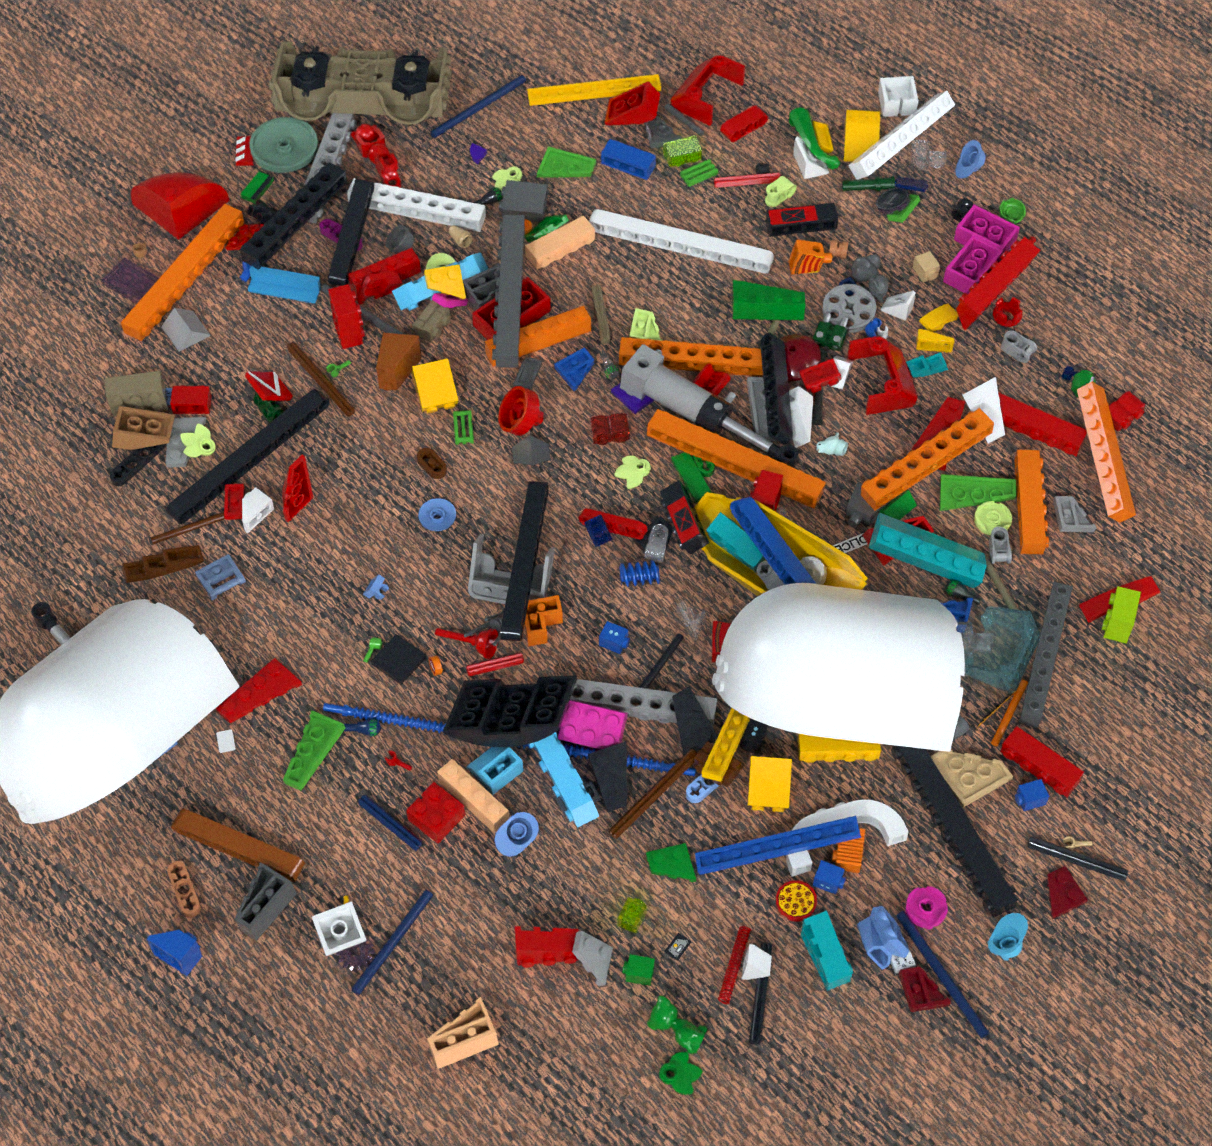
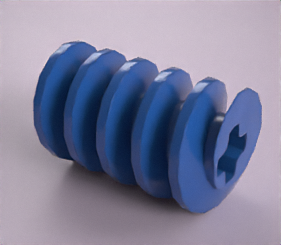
M651 560L650 566L644 561L642 567L639 562H636L634 568L631 562L628 563L627 568H625L623 563L620 564L621 586L625 582L626 586L629 587L630 581L633 582L634 586H637L638 581L644 586L645 580H648L649 584L652 585L653 579L656 580L657 584H660L659 566L655 564L654 560Z

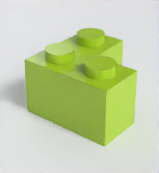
M1117 586L1115 593H1111L1109 604L1112 607L1107 610L1101 630L1105 631L1103 638L1127 643L1135 623L1141 592Z

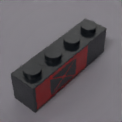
M824 203L766 210L765 223L769 237L836 230L838 215L835 203Z
M678 480L661 490L660 493L663 499L660 501L668 511L666 513L667 518L673 523L671 528L679 538L677 540L679 547L682 550L685 549L691 555L708 545V538L685 486Z

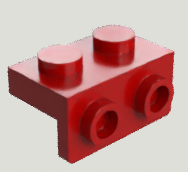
M833 358L799 371L807 392L816 393L822 390V387L826 385L834 386L841 380V374Z
M707 363L693 383L718 396L731 378L728 373L714 371L712 365Z

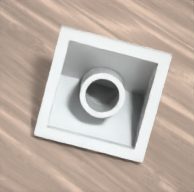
M797 136L795 138L793 155L804 179L830 173L826 163L814 156L803 139Z
M352 901L312 916L326 956L366 941Z

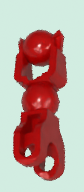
M361 124L356 129V132H351V137L355 140L361 155L364 158H369L375 164L384 185L402 188L401 179L397 173L399 169L398 161L395 155L390 153L386 147L384 134L375 124ZM394 180L396 184L391 185L389 181Z

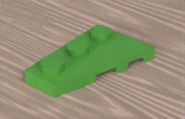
M548 147L537 172V177H591L596 165V159Z

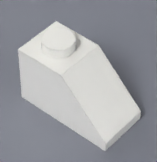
M256 487L242 499V522L246 533H249L274 510L272 499Z

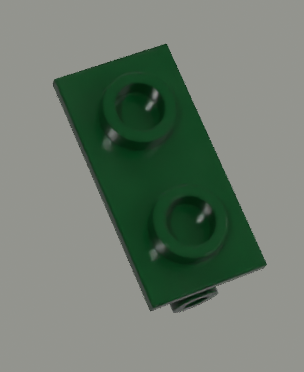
M255 392L253 401L269 423L284 412L278 403L274 404L275 401L262 400L258 393Z

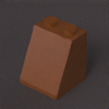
M383 333L376 365L379 389L386 391L398 390L412 372V366H416L421 361L419 335Z

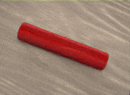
M519 652L467 665L466 670L468 676H474L523 664L524 658L522 653Z

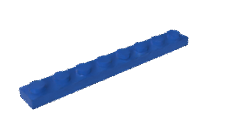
M852 816L695 853L698 873L702 875L861 838L857 817Z

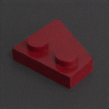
M1066 866L1047 874L1052 920L1087 903L1088 899Z
M921 967L901 969L898 972L910 1012L941 1008L951 1004L948 997L945 999L937 990L938 986L933 980L928 978L927 973Z

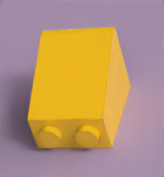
M448 359L412 366L411 375L422 412L434 413L438 408L452 409L458 404V397Z
M750 757L747 806H752L751 810L764 811V807H772V812H784V808H789L792 759Z

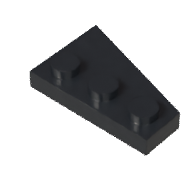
M690 686L673 695L672 699L683 755L690 749L696 752L699 751L707 741L710 743L715 742L718 735Z
M627 741L587 754L606 811L610 812L627 806Z

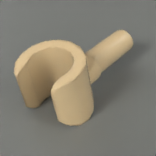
M1067 836L1063 840V843H1072L1071 846H1065V848L1074 850L1075 847L1092 846V841H1075L1071 836Z

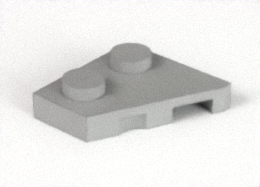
M1073 496L1054 497L1053 504L1060 532H1095L1097 529L1096 525L1090 524L1086 519L1087 514L1079 507L1078 502Z
M579 931L576 933L572 952L582 962L585 970L592 972L596 977L595 983L598 986H604L613 947L583 931Z

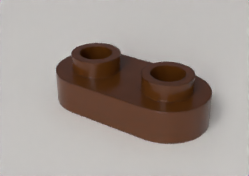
M422 448L417 452L418 464L430 477L441 479L446 475L447 467L445 462L432 449Z

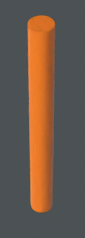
M1022 679L1016 689L1017 691L991 741V744L998 747L1028 685L1026 680Z

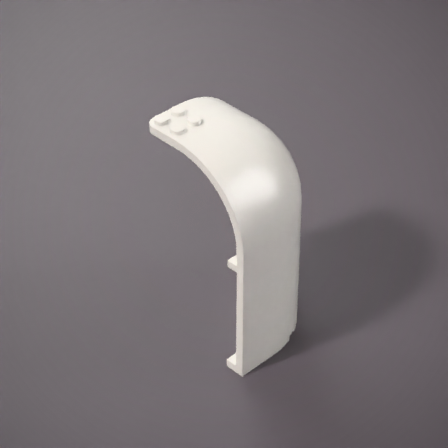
M793 583L773 588L761 594L739 612L730 625L722 644L721 653L717 656L716 665L718 667L716 673L713 674L712 684L715 685L722 699L730 707L751 719L779 729L810 736L950 752L963 696V688L960 687V678L965 674L963 641L961 632L956 631L958 623L955 617L938 600L812 583Z
M146 599L132 600L111 606L22 675L6 690L0 699V785L7 795L9 803L15 807L20 819L24 823L35 824L62 818L112 793L142 772L240 687L214 645L204 634L200 635L193 628L194 624L189 619L169 606L159 602L153 604Z

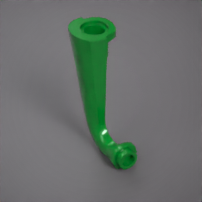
M805 108L793 109L789 113L788 121L790 125L799 132L804 143L814 156L825 162L829 169H837L840 165L838 157L826 154L818 145L810 112Z

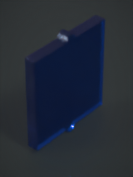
M901 176L895 179V187L920 192H925L928 189V181Z

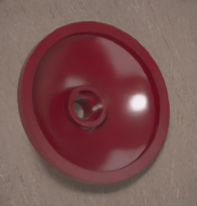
M790 334L780 338L785 343L788 381L802 380L799 371L821 362L820 348L812 338L802 334Z

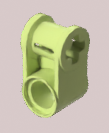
M784 176L779 177L766 187L767 196L765 203L770 207L778 206L795 193L797 186Z

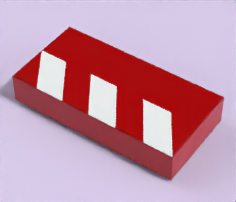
M251 136L237 137L236 166H253L254 160L250 151Z

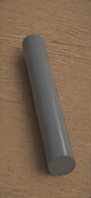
M667 103L665 105V109L696 134L699 136L704 134V130L671 104Z

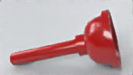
M440 628L435 630L436 636L471 643L485 659H491L497 650L498 644L493 646V643L498 636V631L493 628L481 631L478 635L475 634L464 637L462 633Z

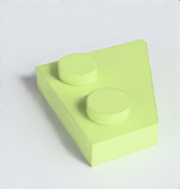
M635 308L629 337L661 340L653 312Z

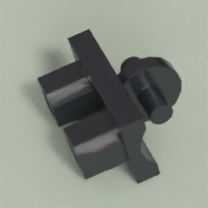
M257 200L255 205H249L247 214L255 217L257 223L265 224L275 215L277 210L273 207L270 208L262 200Z

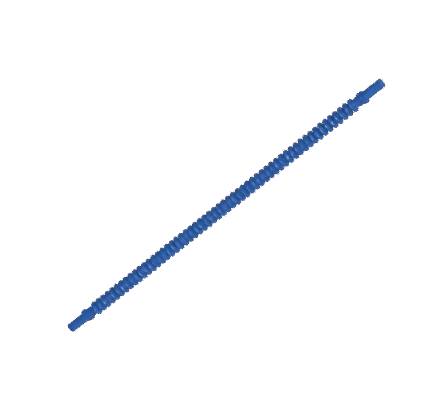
M324 703L323 711L339 713L345 717L354 716L355 719L359 717L360 720L363 718L365 720L374 719L378 722L382 721L383 724L385 722L388 724L393 723L394 726L399 724V726L404 725L405 728L410 726L411 729L413 727L416 729L421 728L422 731L424 729H427V731L432 730L433 732L438 731L439 734L443 732L446 725L442 721L437 723L436 720L432 722L431 719L428 721L425 718L420 720V717L415 719L414 716L409 718L408 715L404 717L403 714L400 716L397 713L392 715L391 712L389 714L386 711L381 713L380 710L378 712L375 709L370 711L369 708L364 710L363 707L359 709L358 706L352 708L346 704L340 706ZM566 743L563 745L569 757L574 755L575 758L580 756V759L586 757V760H588L587 754L596 751L595 748L590 750L589 747L584 749V746L579 748L578 745L576 747H573L572 744L567 746ZM527 744V745H522L524 749H525L526 747H529L528 744ZM627 755V767L631 765L632 768L637 766L638 769L643 767V770L649 768V771L654 769L655 772L660 770V773H662L663 771L668 772L676 764H667L664 761L660 763L659 760L654 762L653 759L649 761L647 758L643 760L641 757L637 759L636 756L630 757V755ZM688 768L683 775L695 777L696 769Z

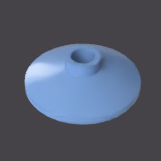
M431 499L420 507L418 513L419 521L428 530L442 531L454 523L456 509L451 502L445 499Z

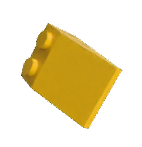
M846 110L844 161L853 162L879 141L880 112Z

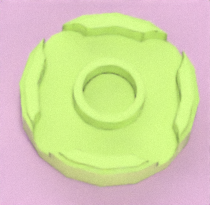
M988 501L977 507L974 514V522L981 532L991 535L995 527H1003L1007 531L1012 524V514L1009 508L1002 503L998 504L994 503L995 501Z

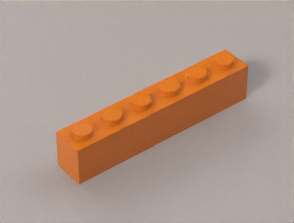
M584 305L520 328L519 357L590 332L591 317ZM492 338L485 341V351L492 367L496 366V360H492V349H496V345H493Z
M1017 450L1014 465L1020 554L1043 555L1045 548L1049 546V537L1045 534L1048 529V521L1044 520L1047 507L1046 504H1043V500H1045V489H1042L1044 473H1041L1043 458H1040L1039 450Z

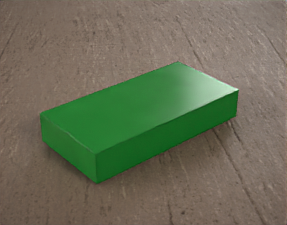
M906 490L879 512L900 520L915 508L917 504L910 491Z

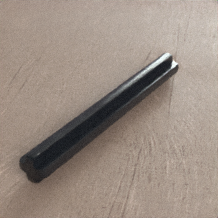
M1030 836L1027 847L1122 881L1127 879L1128 870L1033 836Z
M764 942L761 944L760 949L771 955L772 944ZM769 976L757 978L749 1037V1043L753 1045L761 1043Z

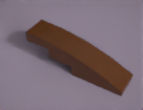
M199 545L163 549L161 554L142 556L141 561L122 563V571L126 583L137 582L193 567L203 563L204 558Z

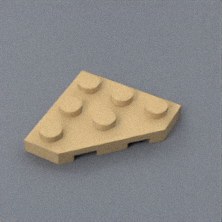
M951 749L950 752L939 751L931 756L962 808L1011 781L1013 775L1001 760L993 759L992 761L974 754L955 753Z

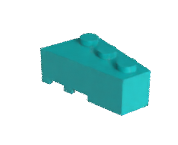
M721 512L706 529L714 543L755 573L757 572L758 565L766 560L747 533Z
M824 911L804 919L801 938L826 990L828 991L849 983L853 969L845 958L844 950L839 943L828 912Z

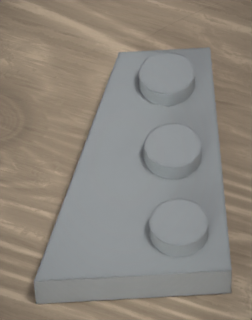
M206 417L174 419L170 441L167 443V468L186 466L190 457L183 453L186 446L182 443L180 435L181 433H195L196 425L201 424L204 426Z

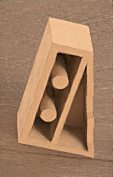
M481 997L468 1010L464 1009L454 1021L448 1022L427 1038L430 1051L438 1069L499 1045L496 1031Z

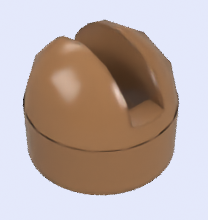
M136 243L132 246V251L135 257L143 258L146 256L147 248L144 243Z

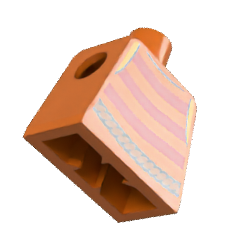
M796 240L788 261L791 275L819 272L822 263L832 262V253H824L821 243Z

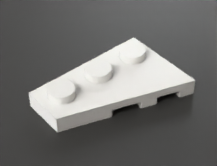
M994 377L963 394L971 411L980 408L994 422L993 433L986 437L988 444L1005 436L997 380Z

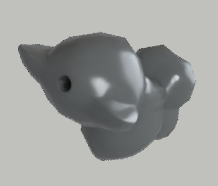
M873 254L867 257H858L852 263L851 272L853 277L860 282L869 281L868 285L871 294L879 302L884 303L883 297L887 294L889 280L884 275L879 274L877 270L881 266L879 256Z

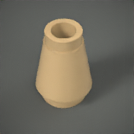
M456 225L449 228V234L459 247L467 248L471 245L473 238L470 232Z

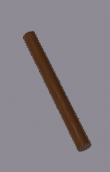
M221 512L153 536L151 541L154 545L225 519L224 514Z

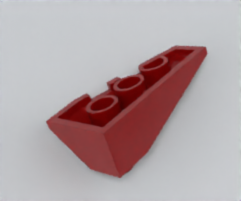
M303 454L289 466L282 488L283 512L287 522L293 519L314 498L306 458Z

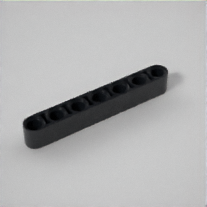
M355 179L329 271L328 283L331 285L343 286L349 283L348 274L352 273L374 192V181Z
M766 333L763 335L760 345L768 436L785 445L791 441L793 436L785 343L772 333Z

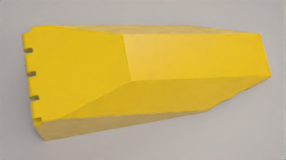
M706 492L695 506L709 544L701 549L711 563L756 596L769 591L757 572L752 571L714 543L706 531L720 512L744 530L730 509L732 501L742 498L731 499L725 495ZM754 500L799 561L803 560L802 558L813 556L826 566L827 576L823 585L858 590L864 589L867 585L865 581L868 578L849 555L757 500Z

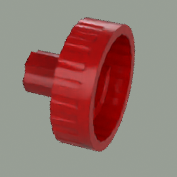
M515 386L507 392L501 402L498 413L499 425L503 431L516 436H522L533 425L538 426L542 423L544 413L539 410L540 403L536 392L522 386Z

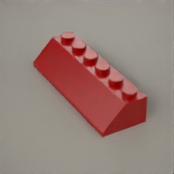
M1026 237L1021 241L1016 240L1010 247L1012 250L1010 252L1006 250L1000 257L1001 261H995L989 268L991 271L989 273L986 271L979 278L981 281L979 283L975 282L969 288L970 293L967 294L965 292L959 298L960 304L956 310L964 330H967L1041 251Z

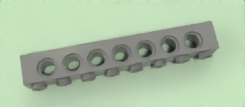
M332 113L305 185L328 162L341 167L342 155L347 152V142L351 141L352 129L355 130L357 124L354 114ZM323 207L308 222L317 224L318 219L323 216Z
M577 679L570 698L575 701L627 712V718L636 717L643 721L658 720L664 724L669 722L677 723L675 711L671 710L674 708L672 696L677 694L675 692ZM574 695H581V697H579V698H576V697H573V696H574ZM695 695L712 727H714L717 698ZM614 700H619L620 702H619V703H614V702H612V701H614ZM633 703H639L640 705L634 706V705H632V704H633ZM652 706H659L660 708L655 709Z

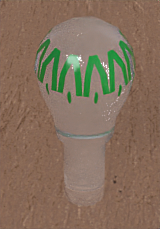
M602 351L600 356L604 362L605 376L611 380L618 378L620 374L619 367L613 363L606 351Z

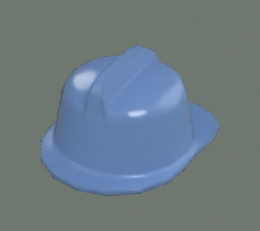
M969 141L963 147L955 169L958 178H966L983 166L986 155L978 141Z
M519 812L511 816L495 834L494 840L497 850L509 857L521 853L538 834L539 827L535 817L526 812Z

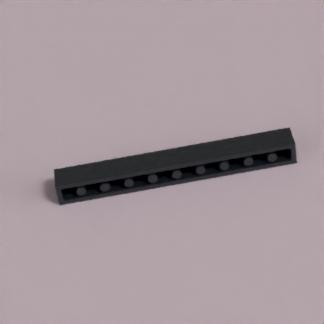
M892 745L891 753L894 759L899 760L903 774L911 780L913 791L915 793L918 792L920 795L922 806L929 810L933 824L941 830L943 841L950 845L954 859L959 860L962 865L961 869L966 878L969 877L972 882L973 891L976 895H980L983 900L982 904L987 913L990 912L994 918L1014 909L1018 899L928 751L923 748Z

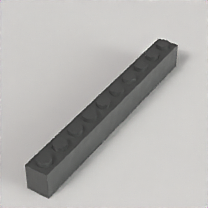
M503 215V222L499 223V232L502 233V236H499V246H501V249H498V260H501V263H497V274H500V277H496V288H499V291H496L495 301L498 302V306H495V316H498V318L494 320V331H497V334H493V345H496V349H492V360H496V367L518 368L525 218L524 215Z

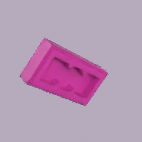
M435 293L432 297L433 301L444 308L466 306L468 303L467 298L461 300L458 297L443 293Z

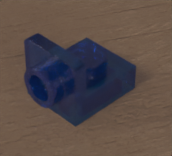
M601 515L584 522L595 547L613 540Z

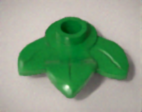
M688 1052L674 1054L670 1062L664 1064L659 1071L661 1081L671 1085L675 1092L683 1095L694 1093L691 1083L698 1080L703 1073L702 1069L698 1066L688 1063ZM671 1071L674 1073V1076L671 1078L667 1077L666 1073Z

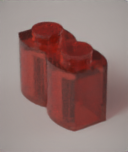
M626 413L590 418L593 444L605 445L611 441L623 443L630 439Z

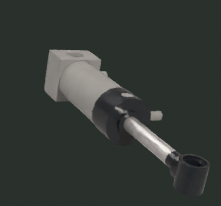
M644 344L641 345L623 367L620 389L626 391L627 394L634 395L641 399V401L647 395L693 422L696 426H701L712 433L719 434L725 427L774 456V460L783 462L790 467H795L798 458V451L795 447L791 445L779 447L730 418L733 411L731 402L736 397L734 392H730L725 399H722L665 367L663 365L664 356L660 349L654 351Z

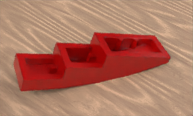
M1152 576L1119 586L1141 592L1138 604L1161 593ZM1117 587L1079 604L1088 623L1104 616L1107 610L1111 609L1112 605L1109 604L1110 595L1115 593Z

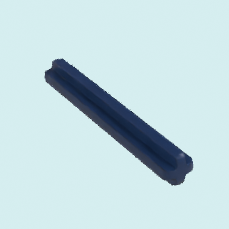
M363 795L358 800L361 807L413 850L417 851L423 845L422 840L371 798Z

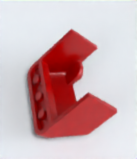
M716 55L704 61L693 70L672 96L671 105L679 112L711 126L713 105L700 100L702 98V87L713 74L743 86L745 65L722 55Z
M881 336L849 342L847 359L855 360L883 355L891 377L884 384L885 393L868 396L866 415L905 409L916 405L918 396L901 349Z

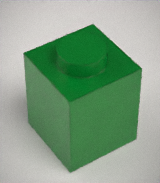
M630 954L629 960L624 961L622 974H626V982L651 986L655 959Z

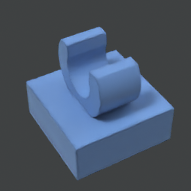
M378 574L371 579L363 595L367 598L375 596L379 600L383 599L384 595L380 593V589L385 592L389 589L386 584H382L385 578Z

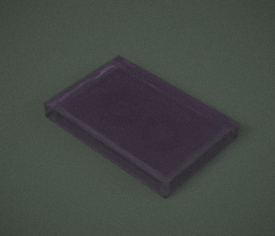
M123 258L101 282L106 287L137 304L159 278L128 259Z

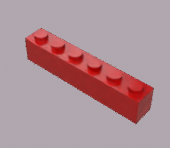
M998 392L1004 426L1013 429L1017 433L1025 434L1033 440H1039L1050 447H1055L1066 454L1077 457L1086 440V429Z

